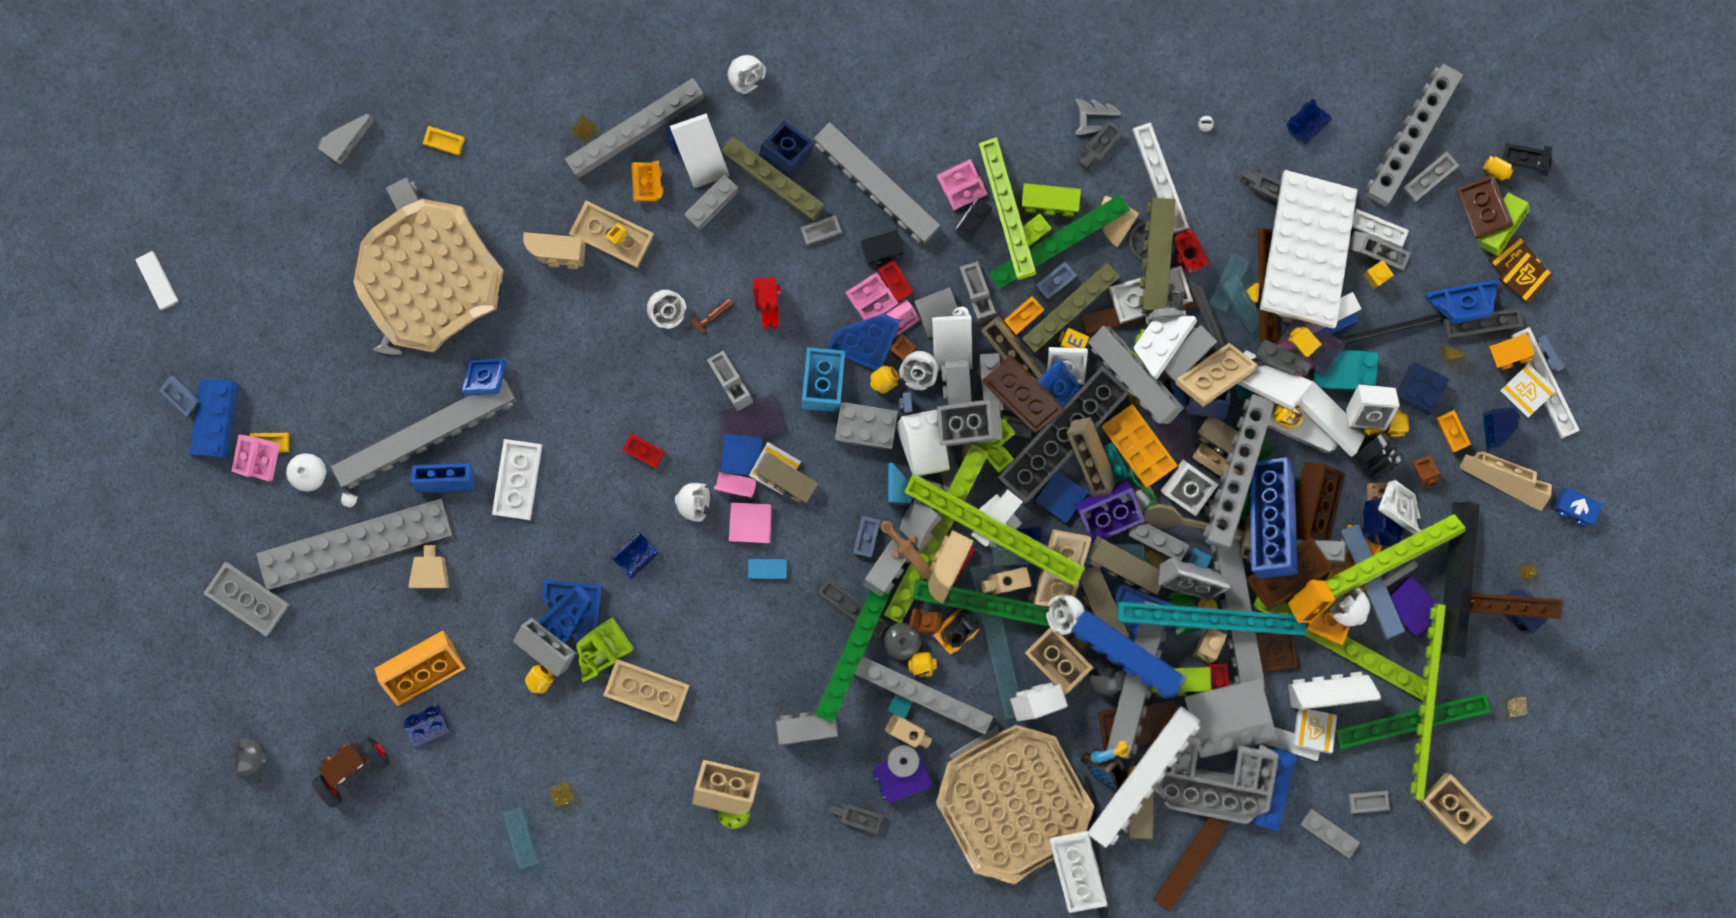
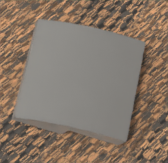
M950 287L914 301L928 338L933 337L932 318L953 316L952 313L958 308Z
M915 498L905 513L899 529L908 538L911 535H915L917 540L913 543L922 550L934 537L931 531L941 521L942 517L932 507Z

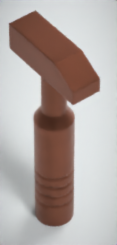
M727 299L700 323L695 317L690 321L698 332L706 334L707 332L703 326L721 315L733 303Z

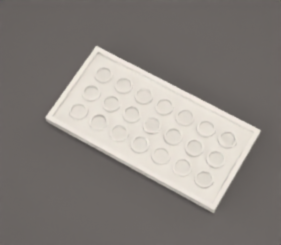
M1287 170L1283 172L1260 306L1261 310L1333 329L1336 327L1357 189Z

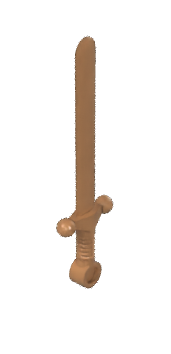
M883 521L880 525L881 530L891 536L898 545L897 551H893L892 556L898 558L902 552L925 579L929 581L932 574L930 566L910 545L917 540V537L911 535L909 540H903L895 532L891 522Z

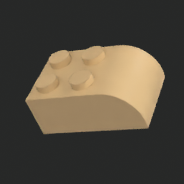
M524 232V245L537 261L546 263L549 267L559 268L560 265H567L569 269H579V266L584 267L586 244L581 237Z
M952 531L949 537L945 536L930 567L932 574L928 581L929 592L934 599L942 604L973 543V540L955 531Z
M1051 627L1025 652L1030 661L1054 685L1061 684L1064 695L1093 669L1087 660L1059 632L1053 631Z
M703 760L692 804L732 814L745 813L752 806L760 773Z
M1444 773L1424 793V800H1418L1455 839L1464 845L1492 818L1472 795L1448 773Z

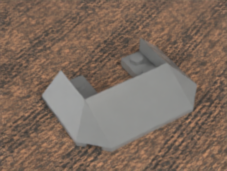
M1188 737L1186 741L1189 744L1183 752L1179 750L1176 753L1175 757L1177 760L1171 768L1167 766L1164 769L1165 776L1160 783H1154L1155 792L1159 793L1169 809L1248 824L1253 821V818L1266 813L1270 809L1279 755L1260 744L1259 750L1239 746L1235 775L1196 768L1200 738Z

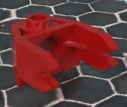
M1192 229L1180 233L1173 239L1174 251L1176 253L1174 255L1175 261L1187 273L1191 274L1210 264ZM1184 252H1192L1193 258L1187 259L1184 256Z
M776 277L753 278L756 310H761L762 326L766 331H768L769 325H772L773 329L776 330L779 326L778 296H781V285H777Z

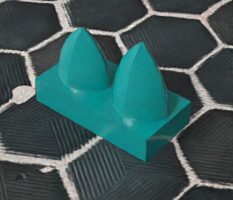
M1113 442L1104 446L1103 449L1117 480L1116 483L1130 477Z

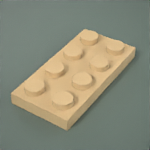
M585 201L569 233L570 236L581 237L586 244L636 268L641 263L654 237V233L588 201ZM619 223L627 229L624 242L613 244L605 235Z
M1228 343L1178 377L1175 384L1204 407L1257 369V364L1232 344Z
M1053 529L1048 548L1084 567L1091 538L1090 536ZM1042 568L1033 603L1047 606L1048 602L1056 596L1070 595L1075 597L1080 578L1077 584L1073 586Z
M616 659L603 696L677 722L690 685Z

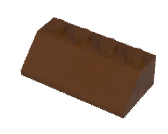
M1305 462L1295 502L1296 540H1306L1312 536L1314 540L1329 541L1345 473L1325 464Z

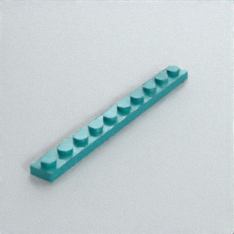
M1119 602L1117 605V623L1297 636L1306 635V623H1299L1294 615L1127 602Z

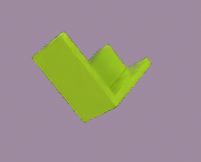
M1007 416L1001 420L1002 440L974 443L976 446L990 452L987 460L998 473L1014 460L1002 445L1016 433L1007 423L1009 419Z

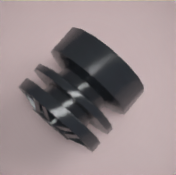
M1383 431L1366 442L1351 457L1358 466L1366 463L1369 464L1364 472L1365 474H1369L1373 470L1375 471L1369 478L1372 482L1389 474L1404 457L1402 453H1398L1394 457L1392 456L1397 451V447L1389 450L1386 449L1391 440Z

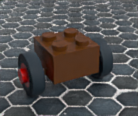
M371 737L362 741L361 745L359 743H345L337 749V754L330 755L321 761L323 765L318 769L322 775L317 776L312 781L317 796L328 806L334 808L342 802V798L337 790L338 786L342 785L370 762L380 770L385 769L390 764L386 750Z

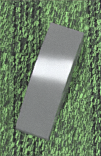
M978 261L961 266L962 278L978 325L991 322L996 318V312Z
M724 351L707 359L737 412L754 403Z

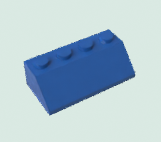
M200 379L197 397L200 403L195 411L189 455L228 459L238 383L229 380Z
M1259 744L1255 745V746H1254V749H1258V750H1259L1260 745H1259ZM1267 747L1279 755L1270 809L1266 813L1253 818V821L1249 823L1278 831L1297 754Z

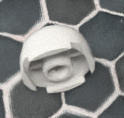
M743 55L734 59L728 70L730 84L737 92L740 91L742 94L749 93L758 85L753 84L760 78L763 80L766 74L765 66L757 58L750 55Z
M660 290L650 297L647 303V313L650 320L656 326L671 329L684 319L683 314L686 310V304L678 293L671 290Z
M915 351L903 360L899 372L901 379L903 377L908 387L915 390H925L927 387L934 385L939 370L935 358L930 353Z
M307 453L296 455L291 459L286 470L287 479L294 488L306 492L318 489L323 484L327 473L323 461L319 457Z
M689 483L676 495L675 504L680 515L685 519L700 522L706 517V514H703L705 505L709 508L710 502L709 489L704 487L706 484Z
M1355 588L1350 591V594L1342 595L1334 601L1330 608L1333 613L1330 614L1342 625H1361L1367 620L1370 603L1364 592L1360 588Z
M1060 595L1052 598L1047 605L1050 606L1049 612H1046L1048 624L1053 631L1059 632L1061 635L1074 632L1072 629L1084 612L1083 605L1077 598L1070 595Z

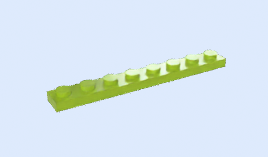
M996 137L979 143L1016 276L1020 280L1036 275L1037 273L998 139Z
M1453 514L1325 580L1336 599L1464 533L1465 526Z

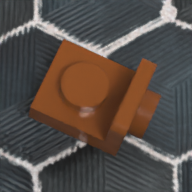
M1431 455L1413 461L1412 466L1420 479L1422 489L1432 488L1440 482L1441 473Z
M913 609L909 626L918 630L919 633H939L942 614L939 612H921L918 609Z

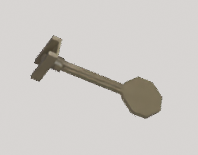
M1163 504L1148 507L1144 515V519L1151 526L1164 530L1182 525L1205 531L1206 526H1210V523L1182 518L1181 514L1174 507ZM1250 515L1246 518L1243 530L1236 528L1233 537L1234 540L1241 541L1240 557L1248 558L1249 550H1252ZM1217 525L1220 530H1225V527Z

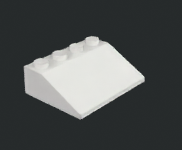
M1362 672L1350 673L1351 677L1344 678L1343 674L1331 675L1332 679L1324 680V676L1313 677L1311 682H1305V679L1293 680V684H1288L1291 708L1305 709L1381 699V696L1369 675H1362Z

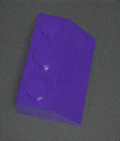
M1127 481L1115 485L1112 494L1096 497L1090 496L1074 503L1087 536L1091 538V544L1094 543L1097 536L1105 539L1145 521L1134 491Z

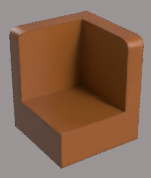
M902 334L890 347L889 352L900 362H903L917 347Z

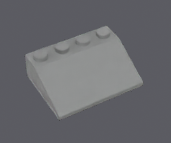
M1261 678L1185 696L1188 712L1200 720L1198 724L1200 729L1194 736L1195 738H1200L1198 750L1200 758L1237 750L1239 746L1249 747L1277 740Z

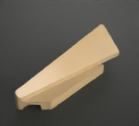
M1477 452L1472 457L1465 455L1460 464V469L1540 511L1543 510L1551 497L1552 484L1536 480V471L1486 452Z

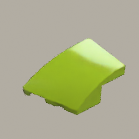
M613 617L597 626L576 644L582 682L597 676L599 671L614 664L616 659L633 651L634 647Z

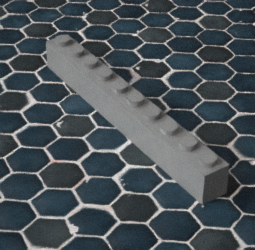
M503 379L499 394L470 395L331 466L340 486L352 489L359 485V481L363 479L367 481L374 478L376 472L390 470L393 468L392 464L398 461L403 463L411 458L410 455L416 452L417 454L428 450L427 446L433 443L438 445L445 441V437L449 435L453 437L460 434L462 428L466 426L471 428L479 424L478 420L484 417L489 419L495 416L496 411L501 408L503 410L511 408L516 399L507 381Z
M1207 500L1206 505H1203L1204 514L1208 518L1212 507L1216 506L1217 500ZM1223 503V509L1226 512H1230V505ZM1222 521L1217 522L1218 526L1225 527ZM1233 539L1231 547L1227 550L1210 544L1211 553L1215 554L1216 561L1213 563L1214 570L1220 573L1230 585V589L1222 593L1223 600H1220L1221 609L1252 612L1243 560L1240 557L1241 548L1239 541ZM1229 631L1230 638H1227L1229 650L1232 649L1233 653L1230 661L1232 668L1236 670L1234 684L1261 678L1263 688H1265L1256 633Z

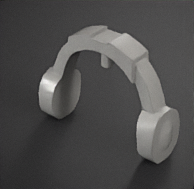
M1175 308L1153 310L1152 313L1146 315L1147 328L1153 319L1164 316H1188L1187 311H1180Z

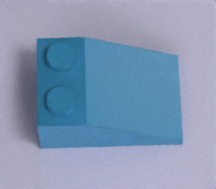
M807 347L801 409L830 412L840 411L845 351Z

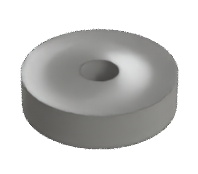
M897 746L888 756V766L892 773L897 776H910L918 768V754L910 746ZM902 757H905L907 759V763L905 765L900 764V759Z

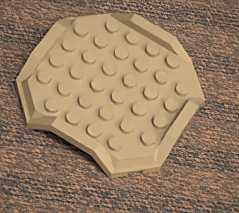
M421 199L402 207L369 231L360 245L353 283L358 297L372 319L394 345L435 353L445 340L477 318L497 309L498 291L500 284H502L504 269L490 254L469 222L462 206Z
M1018 725L995 734L949 761L936 801L974 873L1011 884H1016L1029 873L1054 860L1050 838L1086 832L1094 808L1056 736Z

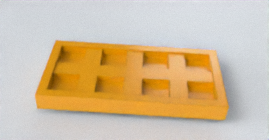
M1133 404L1101 426L1146 489L1178 467Z

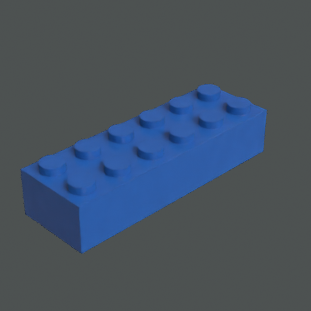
M1288 457L1257 461L1250 482L1252 571L1259 579L1297 574L1294 465Z
M1085 610L1072 629L1076 632L1074 636L1086 643L1088 641L1091 642V648L1102 654L1104 652L1107 653V658L1115 664L1120 665L1122 663L1125 666V671L1134 676L1137 674L1141 676V682L1149 687L1154 685L1158 688L1156 692L1165 698H1175L1188 679L1091 612Z

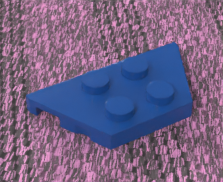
M1498 279L1426 292L1425 298L1454 324L1492 317Z

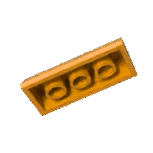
M441 631L376 667L375 671L379 684L394 703L400 706L466 668L451 640L444 631Z

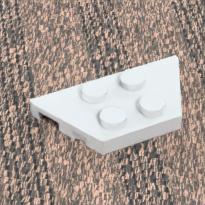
M1159 317L1153 319L1138 340L1134 350L1154 379H1158L1197 322L1196 317Z
M1389 481L1380 503L1379 511L1413 535L1422 531L1418 528L1417 519L1421 517L1417 507L1416 495L1398 481Z

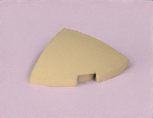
M1105 196L1102 201V204L1106 203L1112 198ZM1128 207L1130 209L1128 213L1104 226L1102 229L1106 238L1115 247L1119 246L1139 215L1138 212Z

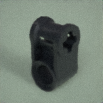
M968 610L960 611L942 632L943 639L952 647L962 646L980 626V623L969 615ZM956 633L955 638L951 639L952 635Z

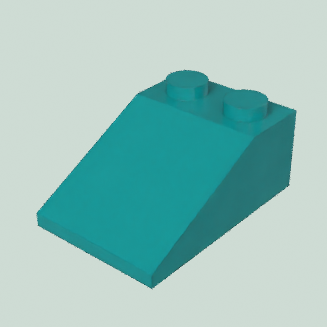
M1350 350L1315 351L1313 381L1322 389L1355 392L1358 385L1376 386L1378 353Z

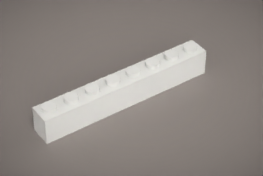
M1182 706L1178 709L1088 832L1092 838L1105 848H1107L1109 843L1112 846L1119 838V835H1117L1118 831L1121 828L1125 830L1131 822L1128 819L1132 813L1136 815L1142 807V804H1140L1141 800L1144 797L1148 799L1154 791L1151 788L1155 782L1160 783L1165 776L1164 769L1167 766L1172 767L1177 760L1175 757L1176 753L1179 750L1183 752L1189 744L1186 740L1190 734L1194 737L1200 729L1198 725L1200 720Z

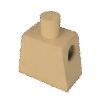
M424 545V557H414L409 588H449L445 558L435 557L436 546Z
M1027 567L987 576V580L981 582L982 591L984 593L990 592L991 595L1031 586Z
M1204 629L1192 656L1208 664L1213 663L1221 651L1227 633L1224 630Z
M896 714L892 715L885 728L886 732L915 748L921 745L927 749L932 741V738L924 734V729ZM914 731V734L909 737L910 733Z

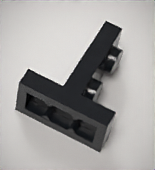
M1506 143L1502 160L1514 166L1539 170L1540 175L1548 177L1553 160L1552 147L1544 146V150Z

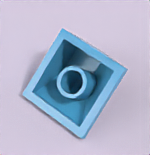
M889 463L888 505H911L912 500H915V498L904 492L909 481L893 463Z

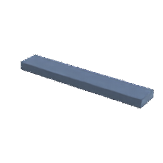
M1359 524L1340 531L1353 565L1372 557ZM1379 576L1363 584L1362 586L1385 639L1405 632L1382 577Z

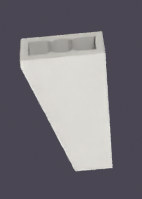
M1274 403L1267 428L1325 453L1335 450L1337 443L1302 408L1303 419L1298 427L1287 429L1274 421L1275 414H1273L1277 403Z

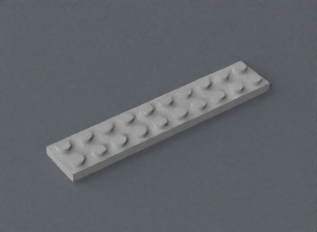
M441 498L256 553L265 588L271 590L453 536L445 505Z

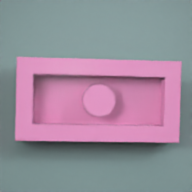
M906 299L901 300L896 306L884 313L901 321L895 337L920 320L913 306Z
M719 471L717 484L714 489L715 491L753 499L757 480Z

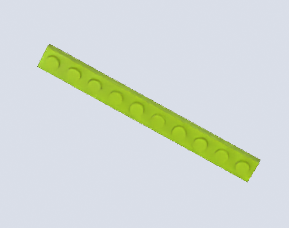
M972 444L948 493L965 501L990 452ZM939 511L937 513L942 519L931 531L934 537L922 550L919 548L917 550L930 567L954 522V519ZM910 563L884 616L898 623H902L914 600L912 596L916 579L923 581L925 578L912 563Z
M915 474L912 475L904 491L1073 586L1077 584L1085 569L1083 566Z
M1258 596L1252 604L1253 608L1262 613L1294 615L1289 605L1284 601L1269 611ZM1306 631L1305 636L1423 701L1424 697H1421L1422 685H1425V679L1347 636L1343 645L1340 646Z
M1434 604V608L1431 607L1430 609L1432 627L1428 628L1427 637L1430 639V644L1426 647L1425 657L1428 658L1427 666H1424L1423 677H1426L1425 685H1422L1421 697L1424 698L1423 705L1420 704L1419 716H1421V724L1417 725L1419 742L1415 744L1414 749L1417 760L1416 763H1413L1412 774L1415 775L1414 782H1411L1410 794H1413L1412 797L1417 800H1424L1446 607V605Z

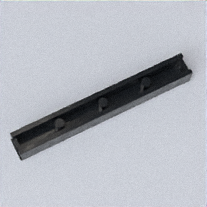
M1471 501L1453 502L1451 515L1455 514L1465 526V532L1449 540L1443 605H1446L1440 651V654L1466 658L1480 505Z

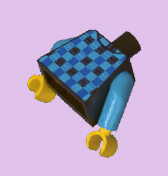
M1125 741L1118 742L1117 749L1115 750L1111 748L1104 751L1095 748L1092 753L1084 752L1081 757V762L1086 764L1093 777L1117 791L1136 767H1129V773H1127L1120 757H1118L1128 755L1129 746H1126Z

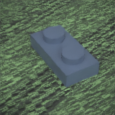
M1064 262L1036 284L1035 287L1048 301L1073 281L1077 275Z
M1547 333L1539 337L1540 342L1537 344L1543 353L1546 352L1549 356L1547 361L1552 369L1556 368L1557 372L1564 369L1566 365Z
M174 376L168 377L159 390L186 417L190 416L200 403Z
M911 392L903 393V397L899 398L900 412H904V416L912 414Z
M866 516L861 517L853 554L872 558L880 520Z

